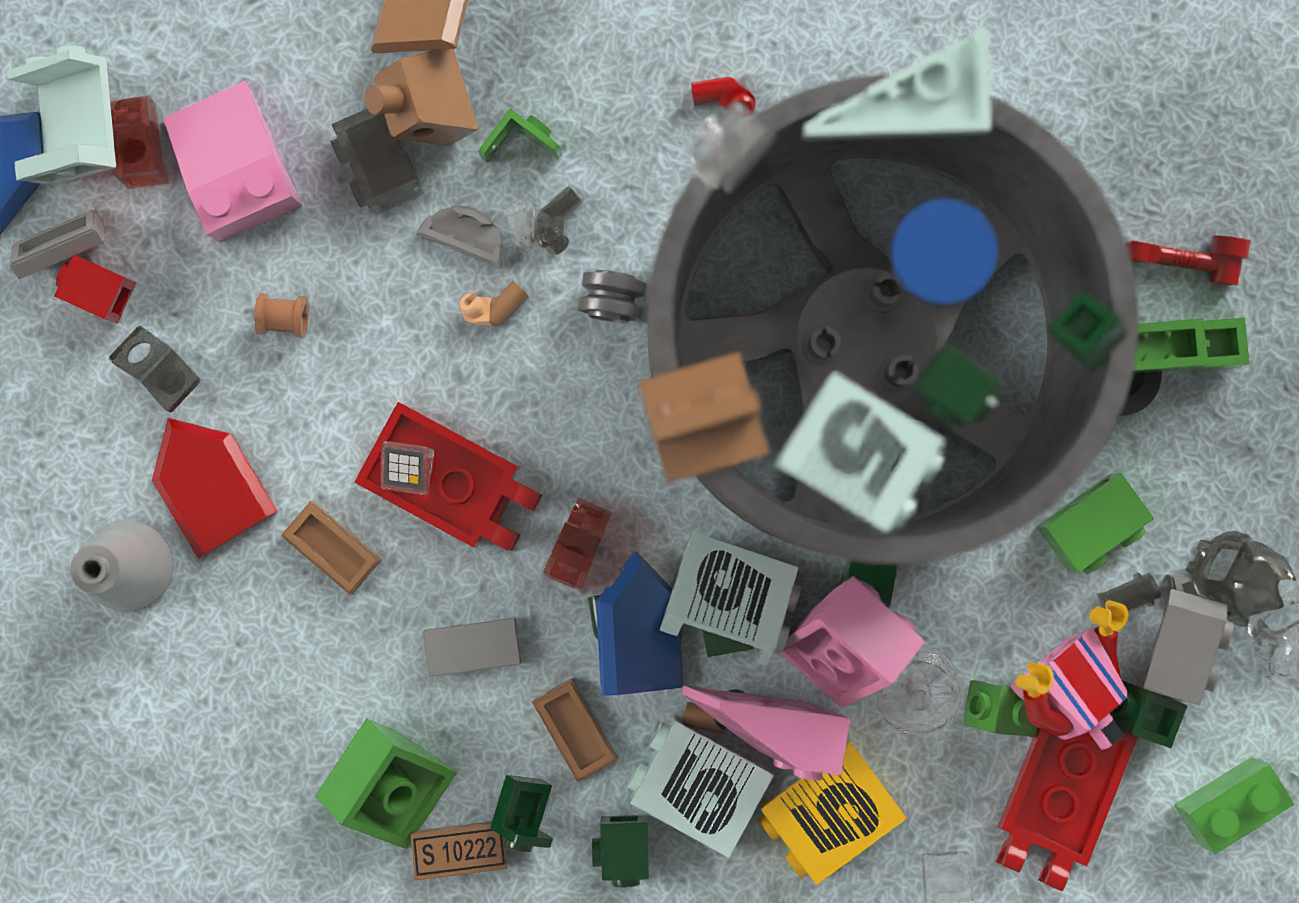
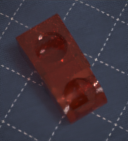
M146 95L112 100L110 106L116 161L114 176L128 189L169 184L166 165L163 163L157 110L151 96Z
M578 497L567 523L565 522L543 571V576L582 592L612 511Z

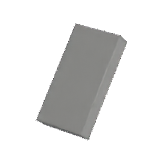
M90 210L14 243L11 253V269L18 279H22L72 257L73 254L77 255L103 244L104 223L97 210Z
M515 618L423 631L429 677L521 664Z

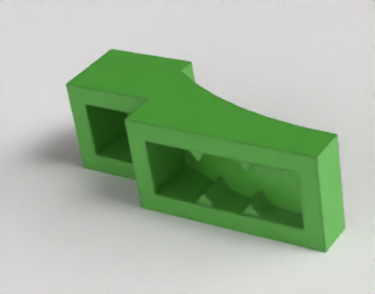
M1204 318L1138 324V341L1133 373L1161 371L1197 372L1235 369L1250 364L1245 318L1204 321Z

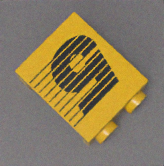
M848 738L841 775L823 773L822 780L798 779L770 801L766 797L761 799L759 806L764 814L757 818L773 841L781 837L791 850V852L785 855V858L801 879L809 875L816 886L907 819Z

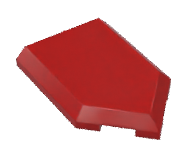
M171 418L167 419L152 482L198 559L278 512L231 433Z

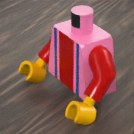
M1111 600L1106 601V609L1097 606L1090 611V621L1099 626L1094 630L1090 628L1069 637L1038 663L1028 662L1027 667L1029 670L1025 674H1019L1011 685L1014 692L1025 702L1027 718L1032 725L1063 740L1089 732L1101 750L1112 746L1124 736L1123 731L1109 713L1127 698V690L1122 683L1118 663L1117 641L1118 630H1121L1127 622L1128 610L1125 605Z

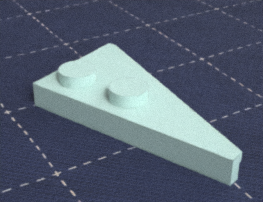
M987 28L977 29L970 33L967 38L941 52L939 50L934 52L909 69L905 68L869 87L866 92L840 106L836 105L819 114L818 118L804 124V139L987 134L991 130Z

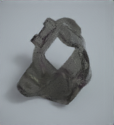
M1238 531L1222 533L1211 541L1200 540L1196 547L1198 552L1194 560L1188 563L1185 570L1190 575H1193L1194 588L1202 598L1228 605L1227 620L1240 627H1247L1250 622L1248 617L1284 607L1278 584L1284 579L1296 581L1297 579L1283 555L1261 542L1252 540L1250 535ZM1222 549L1238 551L1226 577L1222 581L1207 578L1215 558Z

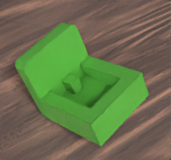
M971 680L966 701L965 725L995 734L1036 737L1037 727L1028 721L1025 702L1014 692L1011 686Z

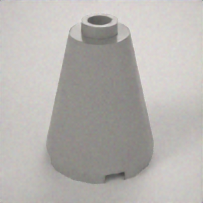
M120 520L100 528L76 553L71 562L70 570L74 583L82 591L107 608L127 612L146 608L165 592L171 582L174 563L170 546L153 527L139 521Z

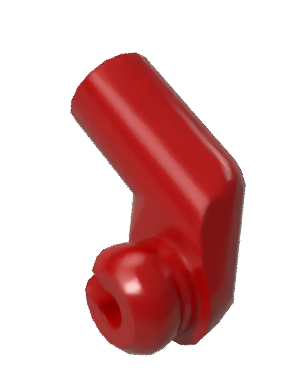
M722 77L691 83L694 105L717 102L728 113L741 120L749 118L755 110L756 101L753 94L733 77Z

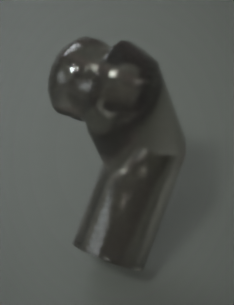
M569 186L547 203L538 213L536 239L540 247L546 248V251L551 255H559L568 247L569 239L563 234L564 219L583 203Z

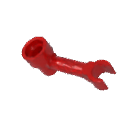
M1214 235L1210 254L1183 251L1182 249L1179 250L1139 241L1126 242L1132 262L1165 266L1172 265V267L1176 266L1178 268L1211 272V283L1238 286L1243 259H1248L1251 240Z

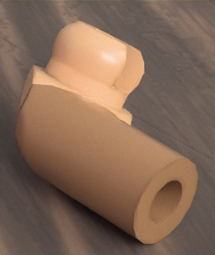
M512 281L497 298L480 297L476 293L466 294L459 302V310L463 318L473 325L499 326L529 296Z

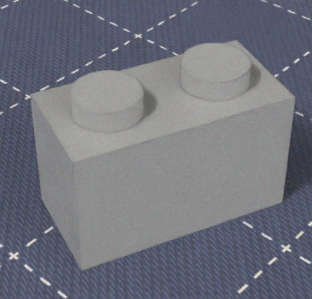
M1171 589L1146 670L1143 689L1200 705L1204 691L1213 692L1218 680L1221 665L1213 663L1218 648L1227 650L1232 636L1234 623L1227 621L1228 605Z

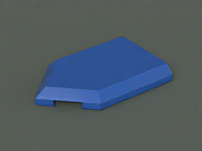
M38 111L0 116V234L41 184L16 180L15 171L16 161L42 154L41 118Z
M633 552L623 565L624 570L612 586L606 587L596 601L602 696L625 695L683 687L681 630L678 636L659 631L673 588L638 552Z

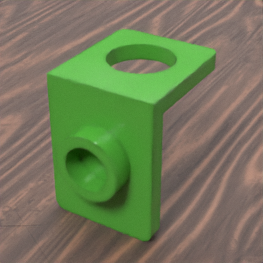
M512 109L507 111L478 150L481 158L488 163L515 127L556 159H559L562 155L560 146L549 138L552 131L544 123L532 115L525 120Z

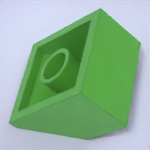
M366 718L315 797L340 825L407 849L411 843L410 831H418L457 771L396 730Z

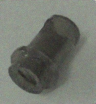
M1137 572L1133 574V580L1103 593L1100 592L1097 594L1102 608L1106 609V601L1111 600L1125 605L1129 612L1145 604L1148 607L1154 606V600L1161 598V593L1156 581L1149 572L1144 575Z

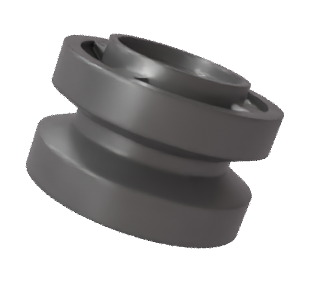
M595 270V272L583 273L581 285L589 290V295L579 298L578 311L588 314L590 318L613 323L628 324L629 321H641L643 309L634 302L636 298L645 296L647 283L637 280L635 276L615 271Z

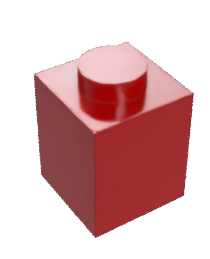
M73 254L70 262H66L58 272L56 277V286L58 288L54 297L118 324L137 282Z

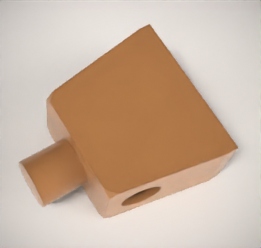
M454 49L432 50L399 59L376 74L374 79L375 85L370 86L365 93V104L368 111L374 115L384 114L390 134L398 140L448 146L479 129Z

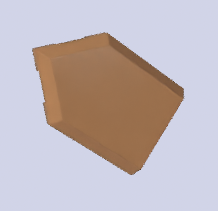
M383 0L371 51L373 53L457 49L468 0Z

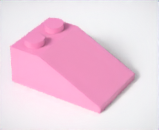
M247 81L163 117L188 194L206 234L221 242L302 205Z
M852 576L837 586L789 630L788 638L781 654L839 707L843 708L892 685L925 641L915 633V626L910 620L901 614L893 613L880 601L878 592L871 585L858 581Z
M683 685V696L755 750L773 758V766L793 770L794 776L809 780H822L823 773L841 775L851 718L808 702Z

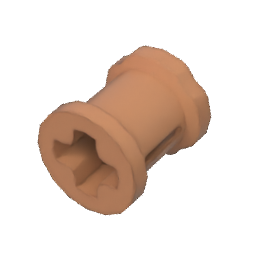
M259 293L254 311L256 333L265 335L268 330L294 332L296 337L304 338L308 326V298L298 296L296 300L271 299L268 294Z

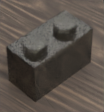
M365 109L332 124L337 138L330 142L341 166L349 164L355 180L349 182V186L360 208L367 205L376 216L425 194L402 140L395 139L390 134L384 114L374 115L368 109Z

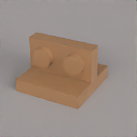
M740 352L638 382L667 484L769 454L758 412L761 409L755 389L750 390Z

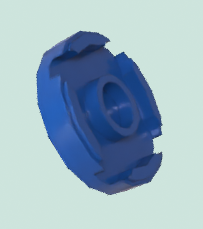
M950 199L925 202L908 213L895 231L890 250L893 273L904 290L915 298L918 297L922 301L940 306L963 302L983 289L994 272L998 254L994 231L983 214L967 203Z

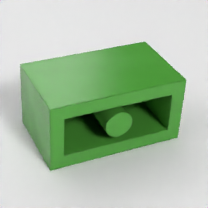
M1115 473L1106 476L1039 524L1037 528L1069 572L1079 573L1083 570L1085 574H1089L1109 560L1106 553L1118 544H1121L1122 547H1127L1146 534V530L1143 527L1151 522L1154 517L1123 474Z
M1250 757L1174 804L1196 842L1213 854H1217L1295 805L1271 765L1253 757Z

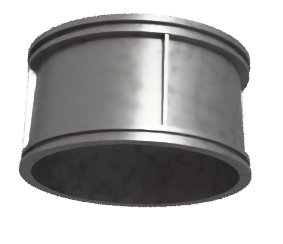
M876 74L850 77L817 85L789 96L761 111L736 129L708 156L690 179L676 202L660 239L652 268L648 295V358L650 375L653 378L740 352L742 363L747 364L792 351L795 357L805 414L828 376L835 372L907 418L936 423L992 455L996 461L994 469L971 489L939 507L909 516L900 528L892 525L888 532L877 530L872 526L871 522L847 520L843 515L842 504L800 478L797 479L794 497L790 501L784 502L759 488L734 465L695 476L721 504L740 519L760 531L789 544L844 559L872 563H914L939 560L967 553L1006 537L1029 524L1053 506L1080 479L1109 437L1126 399L1134 370L1138 341V299L1135 275L1125 238L1116 216L1099 185L1080 160L1053 133L1031 116L1004 100L990 95L991 130L987 134L804 139V124L818 118L819 114L836 105L840 106L866 92L869 87L893 75ZM845 159L891 160L930 170L957 183L979 198L985 205L986 210L983 216L994 231L998 249L993 274L1014 255L1022 254L1028 259L1041 292L1047 328L1072 300L1083 291L1122 318L1127 332L1125 339L1092 372L1047 332V356L1044 378L1036 405L1030 414L1023 415L997 403L981 424L973 420L971 425L961 428L955 423L951 429L944 427L924 412L928 404L911 393L910 389L938 350L947 344L965 301L940 306L922 301L918 297L915 298L904 290L893 273L891 260L857 232L830 172L831 165L836 161ZM775 184L809 248L828 274L761 313L696 320L690 319L686 314L687 299L695 273L707 248L723 225L743 204L767 186Z

